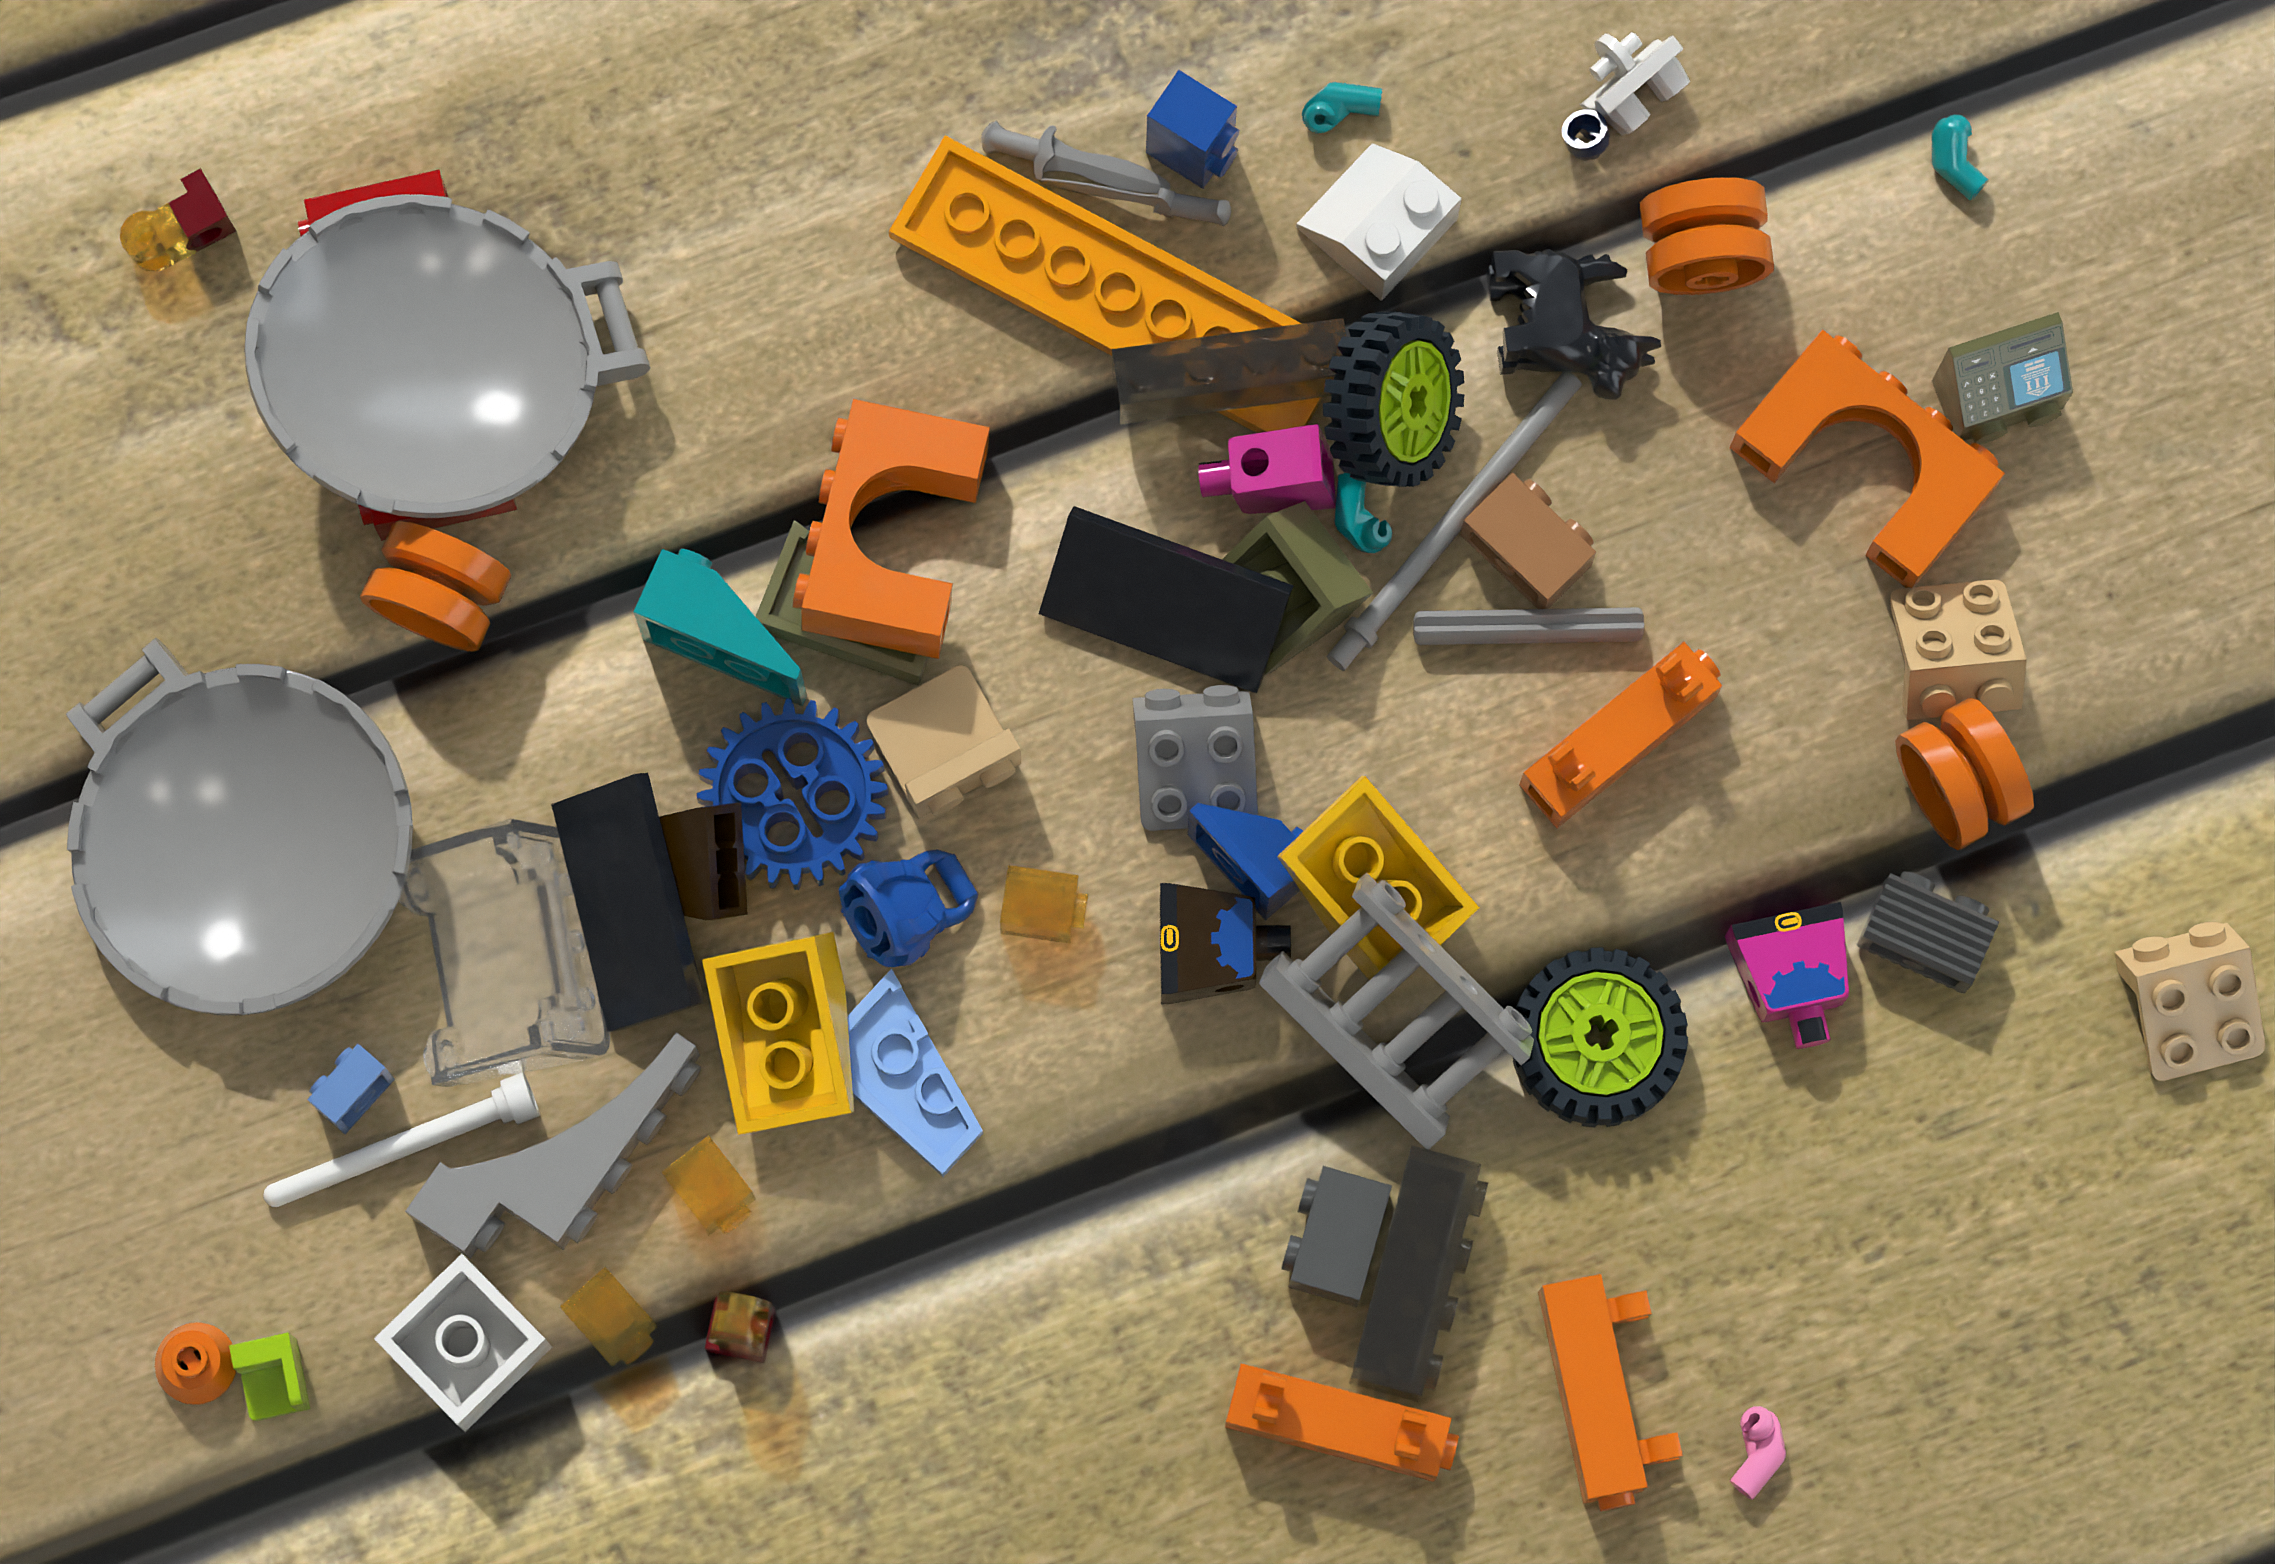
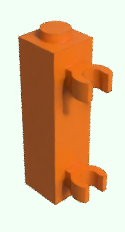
M1685 642L1681 643L1524 771L1519 784L1520 787L1558 829L1717 698L1722 684L1718 681V678L1721 676L1718 667L1704 651L1698 649L1693 652Z
M1601 1274L1542 1285L1538 1296L1583 1504L1598 1501L1600 1511L1635 1505L1634 1494L1641 1493L1648 1487L1643 1466L1675 1461L1683 1456L1678 1432L1637 1440L1612 1325L1648 1319V1315L1652 1313L1647 1291L1634 1292L1607 1299Z
M1242 1363L1240 1364L1225 1423V1428L1432 1482L1437 1478L1439 1468L1451 1470L1459 1435L1448 1433L1451 1417Z

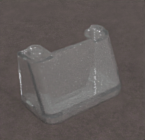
M510 818L412 849L408 874L399 902L412 913L428 917L447 1027L431 1032L427 1045L424 1048V1063L431 1076L432 1086L452 1087L579 1062L605 1054L610 1045V1032H607L557 827Z

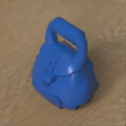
M938 849L925 851L910 860L902 859L893 862L871 860L867 863H859L851 870L846 882L839 888L842 905L841 912L851 931L866 952L867 957L876 960L885 967L912 965L919 957H923L930 949V941L935 935L941 933L945 928L965 921L973 913L978 899V893L956 855ZM935 864L936 869L959 907L945 908L936 888L925 873L930 865Z

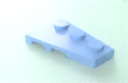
M891 969L847 1016L853 1096L944 1177L983 1135V1130Z

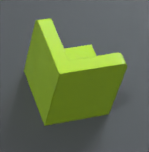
M289 1332L229 1345L233 1369L241 1374L248 1414L252 1420L260 1421L311 1409L298 1342Z

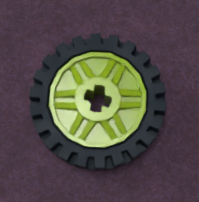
M1402 312L1368 313L1361 317L1362 322H1354L1348 328L1350 337L1342 336L1337 345L1342 356H1332L1329 369L1335 373L1334 380L1326 379L1324 392L1331 394V402L1323 403V416L1329 417L1332 420L1331 423L1324 427L1326 439L1335 441L1330 447V452L1334 459L1340 460L1338 465L1344 473H1349L1351 478L1378 485L1414 487L1420 485V481H1428L1434 476L1433 469H1440L1446 461L1442 451L1451 452L1455 440L1450 435V431H1459L1462 418L1456 416L1455 411L1456 407H1464L1465 395L1457 393V387L1464 383V372L1455 369L1461 361L1459 350L1451 348L1455 340L1449 332H1443L1445 326L1439 321L1432 320L1433 318Z
M1604 947L1590 948L1584 952L1577 950L1567 953L1563 958L1555 959L1546 965L1522 993L1516 1010L1531 1026L1532 1033L1530 1035L1534 1038L1530 1058L1522 1065L1513 1058V1064L1516 1073L1520 1075L1523 1081L1522 1085L1529 1095L1533 1094L1542 1108L1547 1112L1551 1110L1558 1114L1559 1119L1569 1123L1572 1121L1582 1123V1126L1594 1128L1597 1125H1606V1127L1620 1125L1622 1122L1632 1121L1652 1109L1666 1096L1677 1080L1684 1063L1688 1045L1686 1014L1682 1012L1680 1006L1681 999L1676 990L1672 991L1669 987L1668 979L1660 971L1656 973L1649 967L1650 963L1641 957L1634 959L1627 956L1628 952L1615 949L1613 952L1604 951ZM1592 1025H1597L1599 1032L1606 1028L1611 1032L1612 1036L1606 1045V1050H1601L1599 1043L1591 1047L1586 1042Z

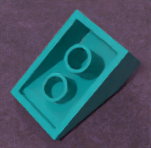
M662 549L633 611L642 639L783 699L791 698L793 703L803 707L807 693L800 667L718 572L710 569L712 562L704 556L687 549H680L678 555Z

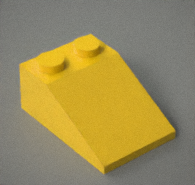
M1361 776L1277 856L1331 935L1361 908L1352 898L1358 880L1366 872L1377 883L1384 880L1394 887L1405 901L1406 907L1404 910L1439 945L1443 944L1480 908L1366 776ZM1378 924L1346 954L1370 980L1404 948Z
M834 931L702 959L738 1135L854 1112L846 989Z

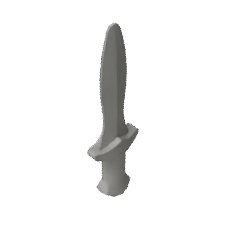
M998 121L990 123L981 134L982 149L987 155L1002 152L1034 161L1035 178L1039 181L1043 179V172L1065 171L1120 190L1138 193H1158L1159 188L1170 190V183L1147 168L1116 157L1077 150L1064 144L1054 136L1057 129L1053 125L1044 131L1040 139L1008 131Z
M1041 179L1042 184L1076 193L1154 206V213L1169 218L1177 216L1216 223L1224 227L1231 215L1230 203L1227 200H1213L1179 194L1164 188H1159L1158 195L1083 182Z

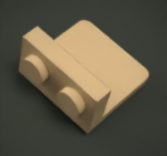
M1983 580L1900 588L1891 593L1890 608L1905 660L1902 706L1906 720L1941 717L1945 710L1970 697L1979 700L1990 712L2022 709L2027 659L2007 589L2003 582L1999 580Z
M962 665L955 666L871 711L867 716V727L918 819L931 812L934 816L951 810L964 800V794L983 784L985 788H989L1003 782L1016 772L1015 767L1021 764L1020 747L1009 728L1003 730L971 671Z
M2200 923L2190 928L2189 933L2170 938L2146 937L2136 941L2131 948L2115 952L2119 975L2137 995L2148 1068L2155 1079L2166 1081L2254 1058L2263 1053L2265 1050V1038L2251 949L2228 923Z

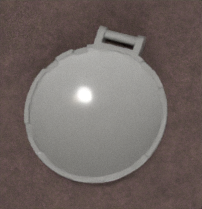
M423 194L392 195L357 202L338 209L312 223L309 226V231L298 238L287 250L283 248L270 264L258 285V291L247 320L244 347L246 374L256 409L270 435L297 467L323 487L353 503L380 512L418 518H446L493 508L531 489L560 464L576 443L586 424L596 386L635 379L650 370L646 351L638 348L619 286L623 283V278L617 262L606 261L566 269L557 257L551 259L544 250L530 240V233L516 223L489 209L484 214L467 207L451 204L452 198ZM598 295L615 352L603 354L585 296Z
M155 638L142 649L145 655L86 705L79 702L66 713L70 722L95 752L87 766L90 772L84 783L78 803L73 802L68 826L67 851L71 852L74 885L71 886L79 915L101 953L116 970L139 988L170 1004L195 1012L214 1015H248L289 1006L328 987L353 967L378 939L399 901L408 874L413 837L411 802L400 763L390 743L375 722L357 704L325 682L286 670L283 667L264 664H236V667L219 669L208 673L198 671L188 674L170 650L158 638ZM160 673L165 679L164 682L107 730L102 726V721Z

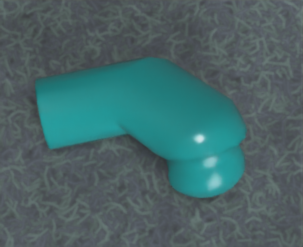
M1331 82L1308 100L1302 111V120L1310 131L1319 134L1332 130L1350 113L1379 116L1382 88Z
M1950 115L1948 118H1943L1937 122L1932 132L1931 163L1938 174L1971 201L1984 188L1989 179L1967 161L1968 137L1972 135L1970 122L1961 115Z
M1349 473L1339 474L1334 518L1336 529L1361 552L1377 553L1381 551L1382 548L1388 546L1391 542L1393 534L1390 524L1387 520L1380 522L1378 518L1374 517L1364 508L1366 482L1351 478Z

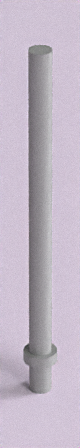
M1562 372L1359 618L1351 617L1344 625L1346 633L1327 655L1328 660L1333 665L1345 671L1364 647L1371 648L1378 640L1376 632L1459 534L1464 519L1498 487L1582 386V383L1575 375L1570 372Z

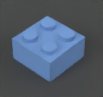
M359 1044L353 1049L350 1047L346 1048L335 1061L337 1067L328 1077L323 1075L312 1085L309 1090L312 1095L307 1099L319 1113L345 1135L395 1080L386 1067Z

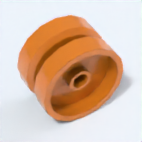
M1742 178L1691 180L1659 189L1648 194L1640 202L1643 237L1655 243L1646 251L1649 287L1656 291L1674 295H1702L1725 292L1761 281L1774 271L1771 236L1758 230L1768 222L1764 186L1756 181Z
M397 521L393 523L381 551L388 563L394 568L384 567L371 571L360 595L362 603L376 614L414 634L459 650L471 652L479 650L490 626V621L483 609L478 605H493L501 601L511 579L509 569L480 549L435 529L411 522Z
M1971 697L1944 711L1941 716V729L1923 722L1898 735L1895 740L1897 757L1914 798L1937 834L1950 847L1956 850H1960L1983 838L1988 832V818L2005 826L2030 813L2034 808L2033 792L2017 751L1993 714L1979 700Z

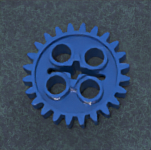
M786 698L783 714L774 715L771 707L767 702H764L761 706L762 720L755 723L749 715L742 712L739 714L743 727L742 732L737 734L725 727L721 729L722 737L728 745L725 750L717 747H708V757L717 764V767L699 769L698 774L700 780L713 786V788L696 793L698 804L704 806L741 802L744 859L747 860L745 875L748 880L754 879L764 869L767 870L770 888L776 887L782 874H789L794 890H799L803 874L811 873L815 882L822 886L824 885L823 868L831 866L835 872L844 876L846 871L842 857L848 854L862 861L865 856L858 843L859 839L877 841L879 838L878 832L868 821L886 819V809L872 802V800L887 796L888 786L882 782L871 781V779L885 771L882 760L865 761L875 749L872 739H868L856 744L854 743L860 730L859 724L856 721L847 724L842 729L838 728L839 709L834 707L824 719L818 718L816 701L810 700L804 713L796 714L791 698ZM800 742L812 744L818 750L815 760L806 766H795L786 759L788 750ZM771 751L781 765L792 787L796 790L802 789L805 807L823 830L821 837H814L793 801L789 798L784 799L779 779L762 758L764 752ZM750 773H758L768 780L766 790L754 798L742 796L736 791L739 780ZM831 790L843 792L849 797L847 808L836 815L825 814L817 808L820 797ZM779 822H791L799 828V835L792 844L777 846L767 839L770 828Z

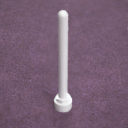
M523 1072L500 1081L501 1087L491 1090L492 1097L270 1184L264 1190V1200L269 1206L279 1207L496 1120L502 1119L504 1124L515 1120L518 1125L539 1117L540 1112L529 1082Z

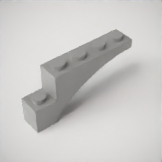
M676 1033L651 1065L618 1096L587 1119L547 1141L509 1156L469 1166L448 1168L440 1162L405 1212L418 1224L469 1259L472 1258L477 1249L486 1252L496 1241L505 1225L499 1219L504 1211L522 1221L562 1250H564L571 1239L579 1243L589 1232L598 1216V1213L592 1209L604 1191L607 1190L611 1194L615 1193L628 1176L632 1164L627 1159L640 1141L648 1145L663 1126L667 1115L662 1113L661 1110L674 1092L679 1096H683L698 1076L701 1067L695 1063L700 1056L696 1045Z

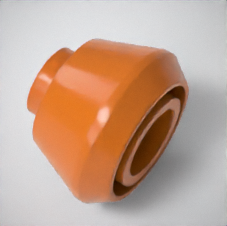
M198 1322L188 1323L171 1331L161 1342L155 1357V1372L162 1389L173 1399L191 1405L205 1404L224 1394L236 1375L229 1345H233L229 1337L213 1325ZM196 1350L199 1351L201 1360L195 1354ZM182 1361L186 1364L188 1370H183L181 1367Z

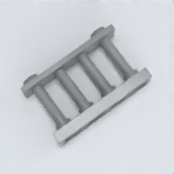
M1366 872L1358 880L1352 898L1361 908L1304 961L1300 959L1293 961L1282 951L1266 966L1259 984L1428 1151L1445 1135L1450 1117L1446 1113V1103L1504 1050L1520 1065L1530 1058L1534 1038L1530 1035L1532 1028L1527 1020L1513 1007L1507 1006L1503 1009L1404 910L1406 907L1405 901L1394 887L1384 880L1377 883ZM1380 924L1404 949L1346 1003L1343 1001L1335 1003L1320 988V978L1375 926ZM1422 966L1446 991L1388 1044L1381 1042L1377 1045L1362 1030V1020L1414 971ZM1464 1008L1488 1033L1430 1086L1427 1084L1419 1086L1404 1071V1061L1457 1012Z

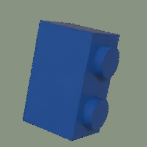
M1178 70L1147 115L1146 154L1204 189L1213 174L1221 178L1227 172L1238 153V148L1233 146L1240 132L1236 128L1237 106Z

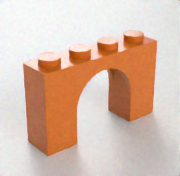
M1822 329L1736 431L1730 449L1775 483L1806 445L1819 432L1834 424L1848 421L1866 422L1876 425L1893 435L1903 446L1910 459L1913 471L1912 491L1910 497L1872 541L1865 556L1905 588H1913L1994 492L2005 473L1997 467L1999 462L1989 450L1977 443L1969 445L1952 432L1953 426L1942 413L1931 407L1923 409L1907 396L1908 391L1906 387L1895 376L1885 371L1877 373L1861 360L1862 354L1853 343L1839 335L1833 338Z
M853 399L849 418H838L835 426L831 451L840 453L836 470L825 469L821 483L819 503L827 505L823 522L812 521L808 535L806 555L814 557L810 575L800 573L795 587L793 608L801 609L802 631L939 659L951 610L953 583L896 572L875 564L856 545L851 534V527L856 516L864 506L873 499L893 491H920L976 503L988 454L990 427Z

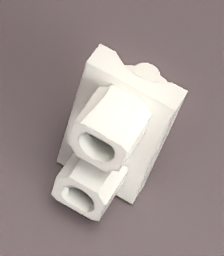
M1631 32L1621 42L1609 34H1604L1595 42V49L1601 59L1589 71L1598 81H1602L1611 72L1615 75L1580 104L1583 110L1590 109L1599 112L1607 123L1621 135L1630 134L1648 119L1650 113L1633 93L1646 82L1660 101H1666L1676 95L1690 82L1682 65L1675 57L1683 48L1674 36L1668 37L1664 42L1658 39L1654 40L1634 58L1631 55L1642 46V42L1636 34Z

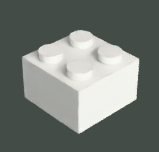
M463 1254L450 1264L374 1338L465 1432L552 1348L548 1341Z

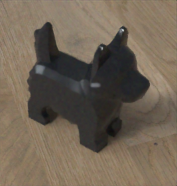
M1546 249L1543 252L1536 251L1532 254H1525L1518 250L1493 251L1491 265H1489L1487 271L1490 301L1501 300L1505 294L1511 293L1523 302L1519 306L1522 315H1518L1517 318L1519 325L1503 329V346H1499L1497 349L1500 375L1513 374L1516 370L1582 373L1589 377L1593 392L1598 397L1617 400L1622 394L1625 381L1634 378L1638 374L1640 367L1655 364V357L1647 354V352L1660 348L1661 340L1652 336H1636L1617 328L1595 325L1589 319L1584 287L1595 282L1626 278L1627 269L1617 262H1611L1610 256L1607 254L1596 260L1592 254L1576 260L1563 252L1554 253L1550 249Z

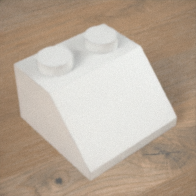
M1372 143L1296 224V228L1382 301L1457 221L1461 197L1420 162Z

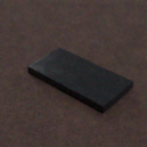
M1073 506L1067 518L1038 614L1257 693L1261 686L1294 585Z
M648 772L633 774L551 804L607 1032L627 1029L706 1003Z

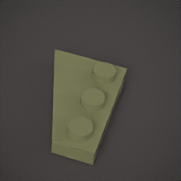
M794 520L757 611L756 618L772 636L919 685L930 657L802 631L801 609L793 608V598L799 574L810 575L814 557L806 555L809 530Z

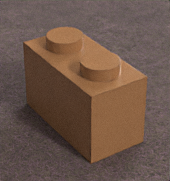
M1512 472L1464 519L1460 535L1537 609H1549L1592 566L1596 551L1591 547L1594 542L1589 533L1573 519H1568L1566 522L1563 521L1549 507L1552 504L1551 499L1538 484L1530 479L1523 483Z

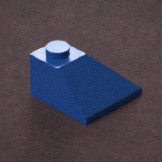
M1197 803L1189 810L1187 835L1242 895L1255 898V910L1265 921L1300 891L1277 856L1303 832L1302 829L1296 827L1290 831L1278 819Z

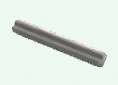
M1638 607L1419 611L1415 613L1413 619V636L1415 643L1419 645L1630 642L1641 640L1644 634V616L1642 609Z

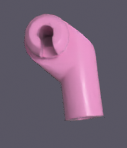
M1761 1406L1747 1409L1741 1417L1740 1426L1748 1458L1729 1481L1740 1493L1751 1500L1760 1492L1786 1457L1780 1422L1773 1412Z

